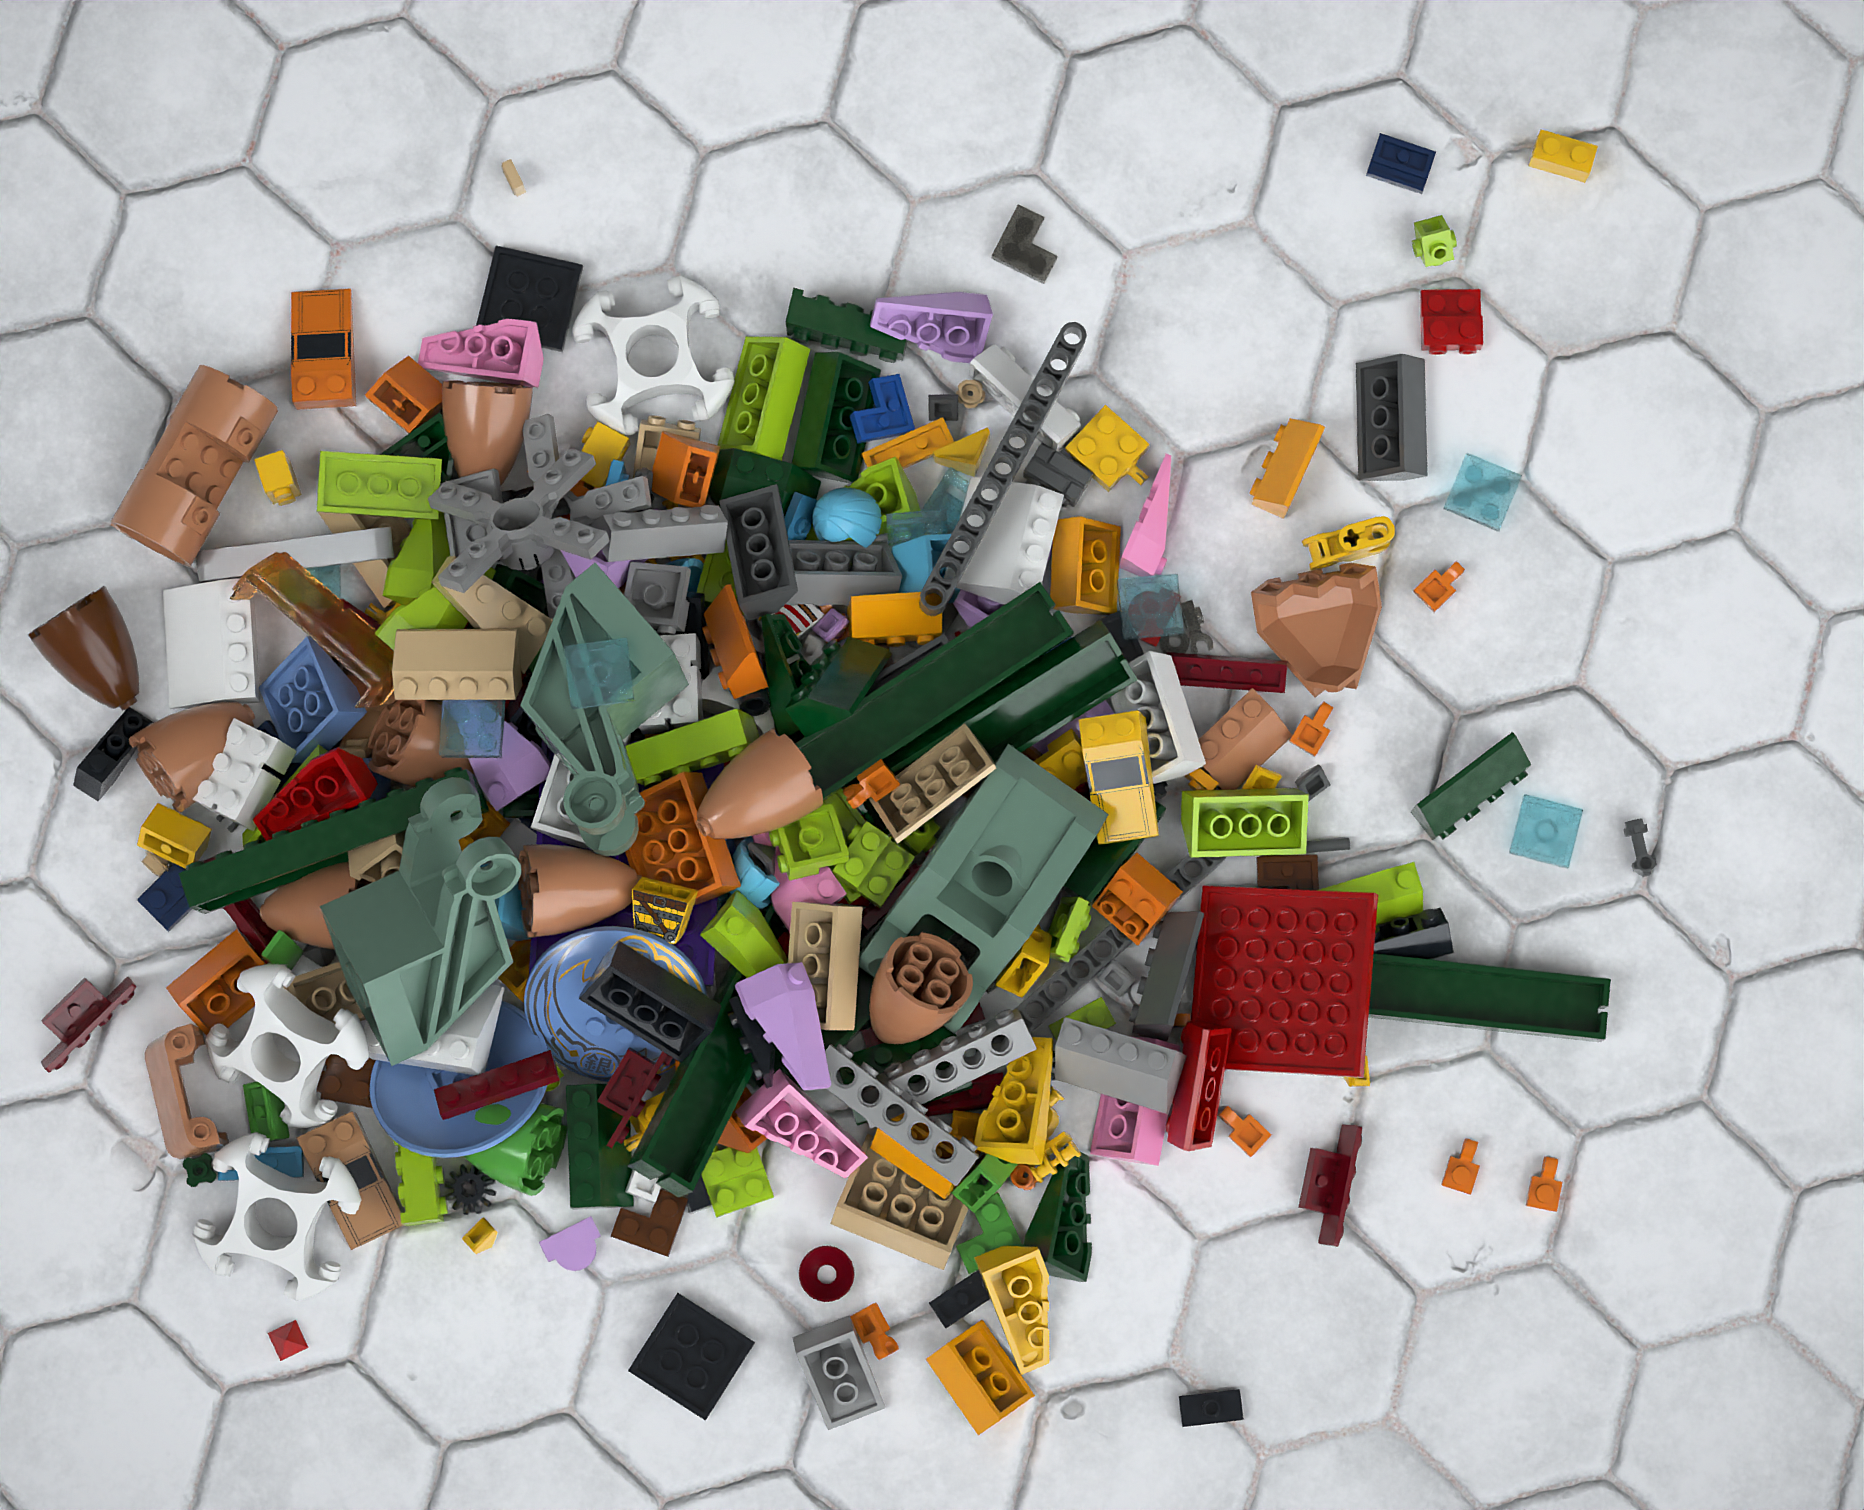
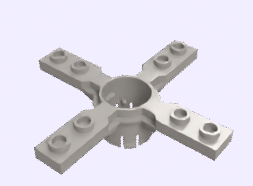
M550 414L525 420L522 429L529 478L533 480V483L559 459L554 417ZM644 476L589 490L585 495L579 497L569 490L559 500L555 509L560 510L570 507V520L591 527L595 520L605 514H614L616 512L630 513L651 508L648 479ZM554 549L550 559L541 565L548 616L552 620L565 587L576 578L559 549Z
M570 448L533 484L534 489L526 497L515 498L504 503L494 501L490 494L449 481L444 482L428 498L430 507L476 522L486 529L487 535L476 539L438 575L441 586L465 593L498 560L505 563L511 569L522 570L519 558H521L525 570H531L537 567L534 554L537 555L539 564L542 565L550 559L554 549L591 560L610 541L607 532L562 517L551 519V514L554 512L559 500L596 465L594 456Z

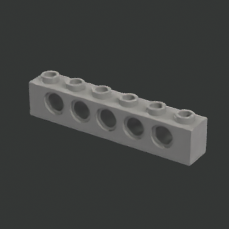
M1018 1008L1014 1010L1008 1009L996 1015L995 1019L985 1024L977 1023L971 1026L966 1033L958 1037L951 1036L944 1039L939 1046L931 1050L924 1049L918 1051L912 1056V1059L902 1064L894 1063L889 1065L876 1078L884 1084L889 1080L903 1091L900 1095L909 1103L914 1099L922 1105L1037 1048ZM997 1035L1006 1036L1001 1043L994 1044L991 1042ZM970 1048L978 1049L974 1056H964L966 1050ZM940 1062H950L948 1068L944 1070L936 1069ZM913 1075L923 1076L917 1083L908 1082L909 1078ZM868 1085L863 1088L862 1097L866 1102L873 1103L879 1099V1090L875 1086ZM892 1104L887 1108L886 1113L888 1118L892 1119L903 1114L904 1109L899 1104ZM867 1120L870 1129L876 1127L874 1124Z
M839 1043L837 1047H834L830 1044L825 1054L831 1086L826 1089L957 1187L978 1159L979 1155L975 1153L978 1147L964 1136L959 1141L951 1135L950 1132L953 1128L940 1118H937L934 1122L925 1114L928 1109L914 1099L909 1103L900 1095L903 1091L889 1080L886 1084L876 1078L878 1072L867 1063L863 1062L860 1066L851 1059L854 1054ZM841 1067H850L854 1071L855 1078L852 1083L843 1084L838 1080L837 1072ZM873 1085L879 1090L880 1095L876 1102L869 1103L863 1099L862 1090L865 1086ZM899 1104L904 1109V1117L900 1121H892L888 1118L886 1111L890 1105ZM919 1122L926 1124L929 1128V1135L923 1140L915 1139L911 1133L912 1126ZM942 1141L950 1142L954 1147L953 1155L946 1159L939 1157L936 1153V1146Z

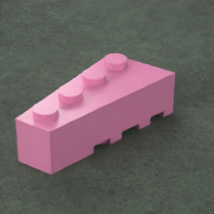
M780 1069L773 1074L772 1087L766 1088L765 1084H763L735 1111L746 1128L758 1131L765 1135L766 1138L789 1147L791 1151L812 1159L815 1163L844 1178H847L868 1158L859 1143Z

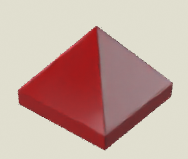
M296 1320L268 1333L280 1361L309 1348Z

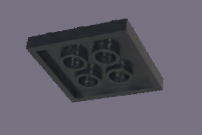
M495 246L476 326L498 323L499 320L503 319L536 322L541 347L563 352L583 265Z
M677 1293L628 1371L706 1421L755 1342Z

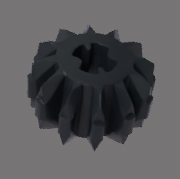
M461 1164L459 1166L461 1176L453 1171L449 1173L456 1182L455 1184L445 1183V1188L454 1189V1192L447 1194L445 1198L446 1200L457 1198L452 1206L454 1210H458L464 1203V1215H469L471 1205H473L476 1214H481L480 1202L487 1207L492 1205L485 1198L486 1194L490 1196H496L497 1191L487 1189V1186L495 1184L496 1180L492 1178L483 1180L487 1176L480 1171L477 1175L478 1169L471 1165L470 1173H468L466 1166ZM475 1181L477 1183L475 1186L476 1191H478L475 1196L469 1194V1197H466L464 1194L467 1190L464 1188V1185L467 1182L472 1185V1182Z

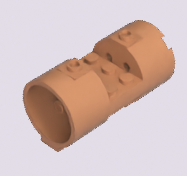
M199 365L172 412L170 423L144 469L139 470L114 514L111 526L153 551L177 563L191 567L220 515L217 510L219 504L243 462L249 463L274 420L278 407L249 386H244L230 379L229 375L214 368Z

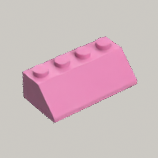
M1133 1037L1178 1052L1180 1051V1046L1152 1038ZM1101 1094L1090 1154L1159 1166L1168 1114Z

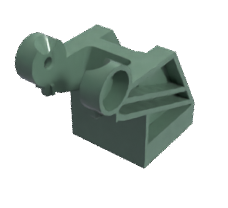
M594 563L565 587L520 706L536 725L535 730L540 738L574 776L573 780L566 787L563 797L564 809L569 819L579 828L580 835L589 849L596 854L608 857L620 855L627 851L636 841L639 826L638 818L635 814L645 805L643 797L639 794L638 784L623 739L685 689L689 683L675 653L602 569Z
M1009 744L995 760L996 769L977 783L953 814L920 869L859 953V968L875 978L880 963L891 945L901 936L902 938L907 937L925 914L933 915L976 945L979 949L966 966L968 974H972L973 977L971 994L959 1011L943 1025L953 1034L961 1028L987 988L1030 937L1109 815Z
M451 777L441 780L431 786L424 794L420 803L421 813L408 818L409 824L405 833L399 871L320 906L347 986L391 1066L426 1051L513 963L494 900L508 893L517 884L521 875V864L511 848L499 837L478 839L469 844L463 851L461 850L458 840L472 833L483 820L479 795L472 784L463 778ZM457 810L461 811L457 815L450 817L453 812ZM487 861H490L489 865L485 867H480Z

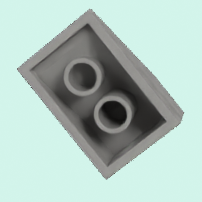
M850 1315L792 1337L796 1355L828 1430L885 1409L883 1399Z

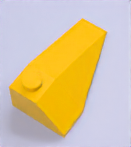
M1032 1037L1037 1049L1009 1062L1007 1065V1073L1000 1086L997 1085L993 1091L994 1097L987 1110H983L979 1117L974 1145L978 1147L976 1150L1010 1163L1042 1165L1047 1138L1054 1040L1053 1038Z
M1001 1246L974 1257L1020 1374H1025L1049 1364V1301L1047 1285H1049V1274L1039 1248Z

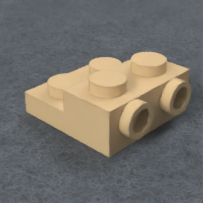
M650 415L648 420L642 419L639 426L633 478H635L637 469L645 467L652 471L662 431L700 441L701 428H695V422L688 420H678L677 425L665 423L666 418Z

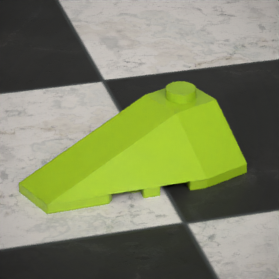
M896 457L868 467L861 473L860 478L850 486L846 485L843 487L862 490L875 499V503L879 505L882 515L880 517L882 519L880 532L876 536L899 530L923 520L916 492ZM812 523L805 540L820 541ZM847 538V539H845V540H843V541H854V540L851 539V538Z
M439 511L438 520L414 518L412 530L408 537L404 538L399 546L401 550L396 559L392 560L388 566L382 596L407 606L419 597L418 593L425 588L430 590L434 587L432 580L446 558L450 556L445 516L442 511Z
M490 567L483 575L492 580L496 570ZM434 586L430 590L425 588L418 593L419 597L407 606L402 604L394 609L375 634L394 650L397 629H464L468 620Z
M1415 862L1385 869L1317 890L1378 894L1376 925L1392 921L1398 917L1415 915L1423 911V888Z
M738 890L734 891L700 934L746 978L777 964L788 963L787 955L760 910Z

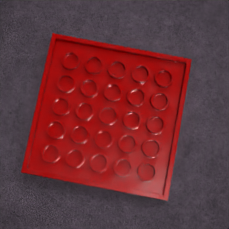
M1202 886L1200 912L1204 913L1198 935L1191 1021L1201 1020L1232 1027L1225 1070L1364 1078L1378 894Z

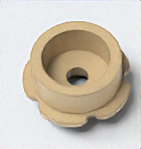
M977 380L962 381L958 385V391L956 392L958 394V402L960 404L963 403L966 408L977 407V404L982 403L985 399V391L982 390L983 385ZM972 391L973 396H968V392Z
M149 851L145 852L147 856L141 862L152 873L160 877L165 871H169V868L166 866L169 863L168 860Z

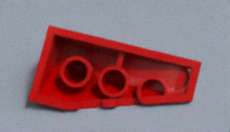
M337 747L313 758L253 818V821L265 840L268 841L273 839L272 835L276 832L290 830L291 833L301 829L300 825L304 822L318 819L319 822L329 818V814L334 811L349 809L362 801L368 800L378 783L362 758Z

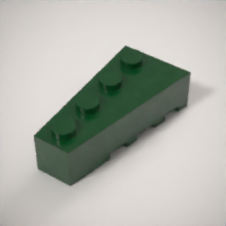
M793 287L785 321L787 336H792L791 340L803 344H808L809 340L819 342L821 347L830 350H838V347L850 349L849 352L857 356H867V353L879 355L880 360L895 363L896 359L903 361L908 340L897 339L870 327L873 310L866 314L862 307L848 302L837 306L833 301L829 300L830 297L819 294L816 297H812V299L804 297V290Z

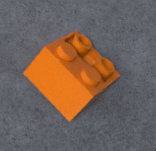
M407 356L384 372L365 394L371 403L408 434L437 415L442 409V383L410 356Z
M662 431L652 469V491L676 504L691 508L702 507L706 504L721 446Z
M1136 853L1119 868L1092 907L1138 946L1168 913L1183 891L1140 854Z

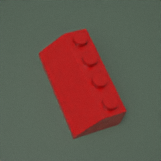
M1195 1020L1187 1021V1025L1182 1030V1054L1187 1057L1172 1101V1114L1166 1123L1167 1142L1182 1150L1194 1151L1212 1147L1232 1027Z

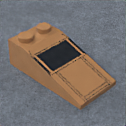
M349 1112L296 1137L318 1182L325 1183L329 1180L322 1177L323 1172L319 1171L323 1157L330 1156L339 1158L358 1187L362 1201L356 1214L343 1212L336 1200L327 1201L351 1250L404 1226L401 1224L400 1218L402 1211L355 1112Z

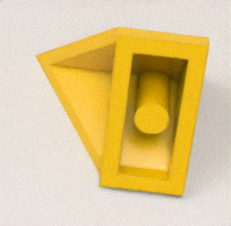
M988 427L933 451L935 463L975 477L990 439Z

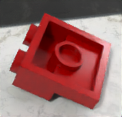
M1481 289L1420 291L1421 351H1429L1431 355L1446 354L1447 350H1459V354L1470 355L1477 353V350H1481L1483 347Z

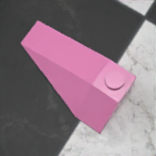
M503 319L499 320L498 323L486 326L477 325L473 326V329L460 332L451 331L423 338L418 364L426 370L538 388L544 357L536 322Z
M1166 454L1151 487L1150 495L1143 505L1139 521H1136L1119 568L1150 581L1153 580L1155 574L1161 576L1167 562L1163 554L1166 542L1172 457L1169 454Z
M769 832L752 836L754 843L772 846ZM779 846L776 847L774 876L780 884L771 893L770 899L773 909L790 932L792 902L836 904L847 893L828 866L819 868V874L789 881L787 872L781 873L779 870L777 855H781Z

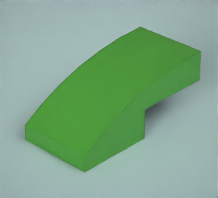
M278 930L261 955L270 964H286L287 968L292 970L301 958L303 950L284 932Z

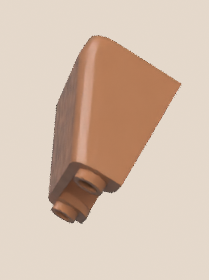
M193 1024L170 1030L151 1042L145 1050V1062L165 1147L168 1153L177 1159L192 1158L203 1153L215 1152L229 1143L227 1133L218 1132L215 1123L211 1119L206 1117L192 1118L180 1067L193 1064L195 1051L200 1046L206 1045L202 1030Z

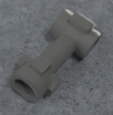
M1643 819L1625 822L1626 828L1623 829L1625 837L1631 836L1636 855L1635 862L1631 864L1632 869L1642 877L1650 876L1651 870L1657 864L1655 858L1647 853L1643 833L1648 832L1647 824L1643 823Z

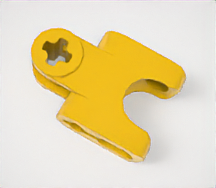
M1381 516L1349 524L1337 531L1308 537L1302 540L1304 547L1309 548L1313 561L1309 564L1310 570L1323 569L1342 561L1351 562L1379 554L1389 547L1390 541L1394 537L1395 529L1388 517ZM1372 533H1377L1382 538L1375 539Z

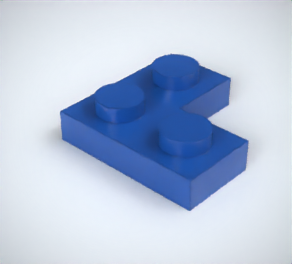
M900 374L870 380L869 386L876 408L855 411L850 415L857 443L901 436L915 430Z

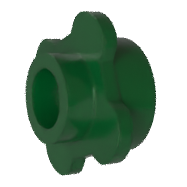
M203 1153L199 1158L192 1159L188 1157L183 1161V1168L187 1170L188 1174L186 1182L189 1186L197 1187L199 1183H212L215 1181L217 1175L213 1171L211 1164L213 1158L211 1155ZM201 1167L202 1172L198 1173L197 1168Z

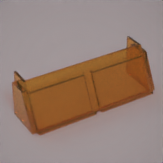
M276 551L249 568L232 588L234 593L230 597L231 600H250L258 591L369 687L356 703L355 708L382 706L394 691L392 676L394 650L375 634L376 630L351 608L345 610L343 608L344 602L288 553L283 552L279 554Z

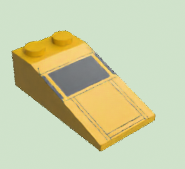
M1139 710L1079 719L1081 745L1090 799L1093 804L1109 814L1097 834L1098 844L1159 836L1146 717Z

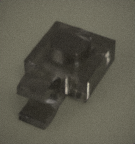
M1192 600L1181 603L1179 611L1187 636L1190 639L1192 654H1198L1196 643L1199 641H1204L1207 644L1208 650H1212V638L1201 632L1200 625L1204 624V619L1200 607H1194Z

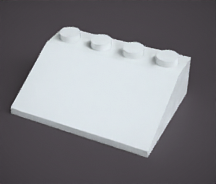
M970 478L960 518L981 478ZM1012 482L956 588L1005 605L1037 583L1041 582L1042 584L1064 495L1038 485ZM985 489L981 492L982 497L986 500L991 501L997 498L996 492L992 489ZM971 515L967 518L968 523L974 527H979L984 523L983 519L978 515ZM957 541L953 545L954 549L959 553H965L970 549L969 545L964 541ZM946 567L944 579L954 578L956 576L954 570Z
M249 578L217 580L163 590L169 708H192L219 702L260 703L254 584Z
M490 985L426 1051L399 1064L469 1075L484 1073L505 988ZM366 1021L364 1031L369 1046V1058L389 1062Z

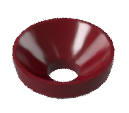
M820 1246L814 1248L803 1258L799 1267V1281L803 1290L817 1301L832 1302L842 1298L850 1290L855 1275L852 1261L845 1252L836 1247ZM824 1265L832 1266L836 1270V1278L830 1284H824L818 1279V1271Z

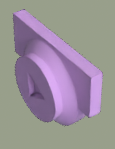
M592 1216L540 1241L539 1244L548 1262L556 1259L563 1268L579 1271L585 1269L593 1262L596 1256L595 1239L601 1237Z

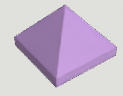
M831 608L812 630L826 642H830L843 636L849 620L834 608Z

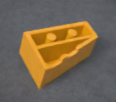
M904 1113L890 1120L900 1121L904 1117ZM920 1122L914 1124L911 1128L912 1136L918 1140L927 1138L929 1135L928 1126ZM877 1129L870 1149L943 1199H946L956 1186L882 1130ZM952 1129L950 1134L960 1141L962 1136L957 1135L958 1131ZM942 1141L936 1146V1153L939 1157L946 1159L953 1155L954 1147L950 1142ZM975 1150V1153L980 1155L981 1151Z

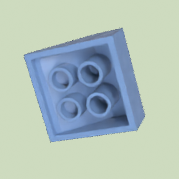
M306 636L259 686L280 741L297 751L291 763H303L318 745L330 751L367 713L357 687L312 636Z

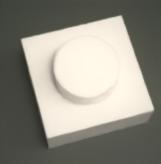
M633 1170L625 1192L655 1203L661 1186L656 1184L658 1178L649 1180Z

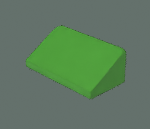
M257 1081L244 1084L243 1090L250 1132L266 1135L267 1138H270L269 1142L289 1138L288 1125L279 1117L285 1108L284 1102Z

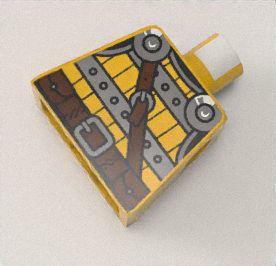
M642 877L632 889L634 929L654 934L670 944H676L686 931L698 890Z

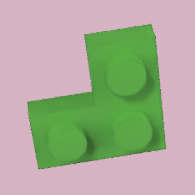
M999 1193L992 1195L974 1213L983 1234L956 1246L968 1274L979 1270L974 1257L1001 1246H1023Z

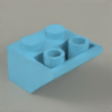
M951 534L923 535L892 546L893 557L902 574L898 593L922 591ZM946 567L939 571L942 578H944ZM959 588L955 589L948 603H954L960 592Z

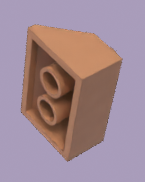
M1252 688L1198 739L1206 762L1200 768L1219 783L1217 786L1219 790L1237 789L1248 779L1256 765L1262 766L1292 737V734L1274 709Z

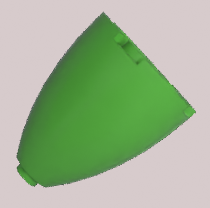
M540 1102L531 1117L514 1134L491 1148L463 1157L474 1167L499 1183L526 1195L535 1196L545 1188V1183L542 1181L548 1175L551 1168L556 1170L567 1134V1126L562 1125V1117L565 1111ZM490 1104L476 1112L475 1120L480 1123L499 1125L509 1119L511 1111L503 1105Z

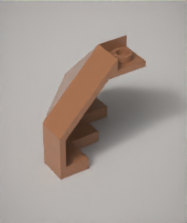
M1347 563L1339 565L1340 571L1324 574L1322 569L1298 573V579L1281 582L1280 577L1268 579L1251 592L1257 633L1282 661H1287V667L1314 698L1324 690L1339 692L1344 687L1357 689L1382 608L1375 566Z

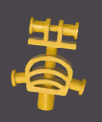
M1053 1086L1050 1087L1047 1138L1043 1155L1044 1163L1037 1168L1034 1167V1164H1028L1031 1166L1030 1170L1039 1183H1042L1044 1181L1043 1178L1048 1174H1056L1058 1171L1055 1166L1059 1163L1066 1167L1069 1165L1068 1161L1071 1158L1081 1156L1079 1149L1072 1141L1071 1135L1065 1131L1049 1140V1137L1054 1133L1059 1124V1116L1052 1106L1059 1100L1063 1101L1065 1099ZM1068 1143L1069 1146H1067V1147L1064 1148L1063 1150L1060 1149L1061 1147H1063L1064 1145H1066V1144ZM1052 1153L1056 1156L1053 1160L1049 1157Z

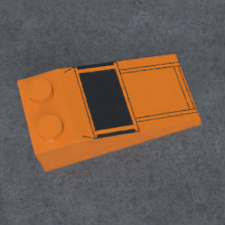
M351 289L291 292L292 402L297 410L356 406Z

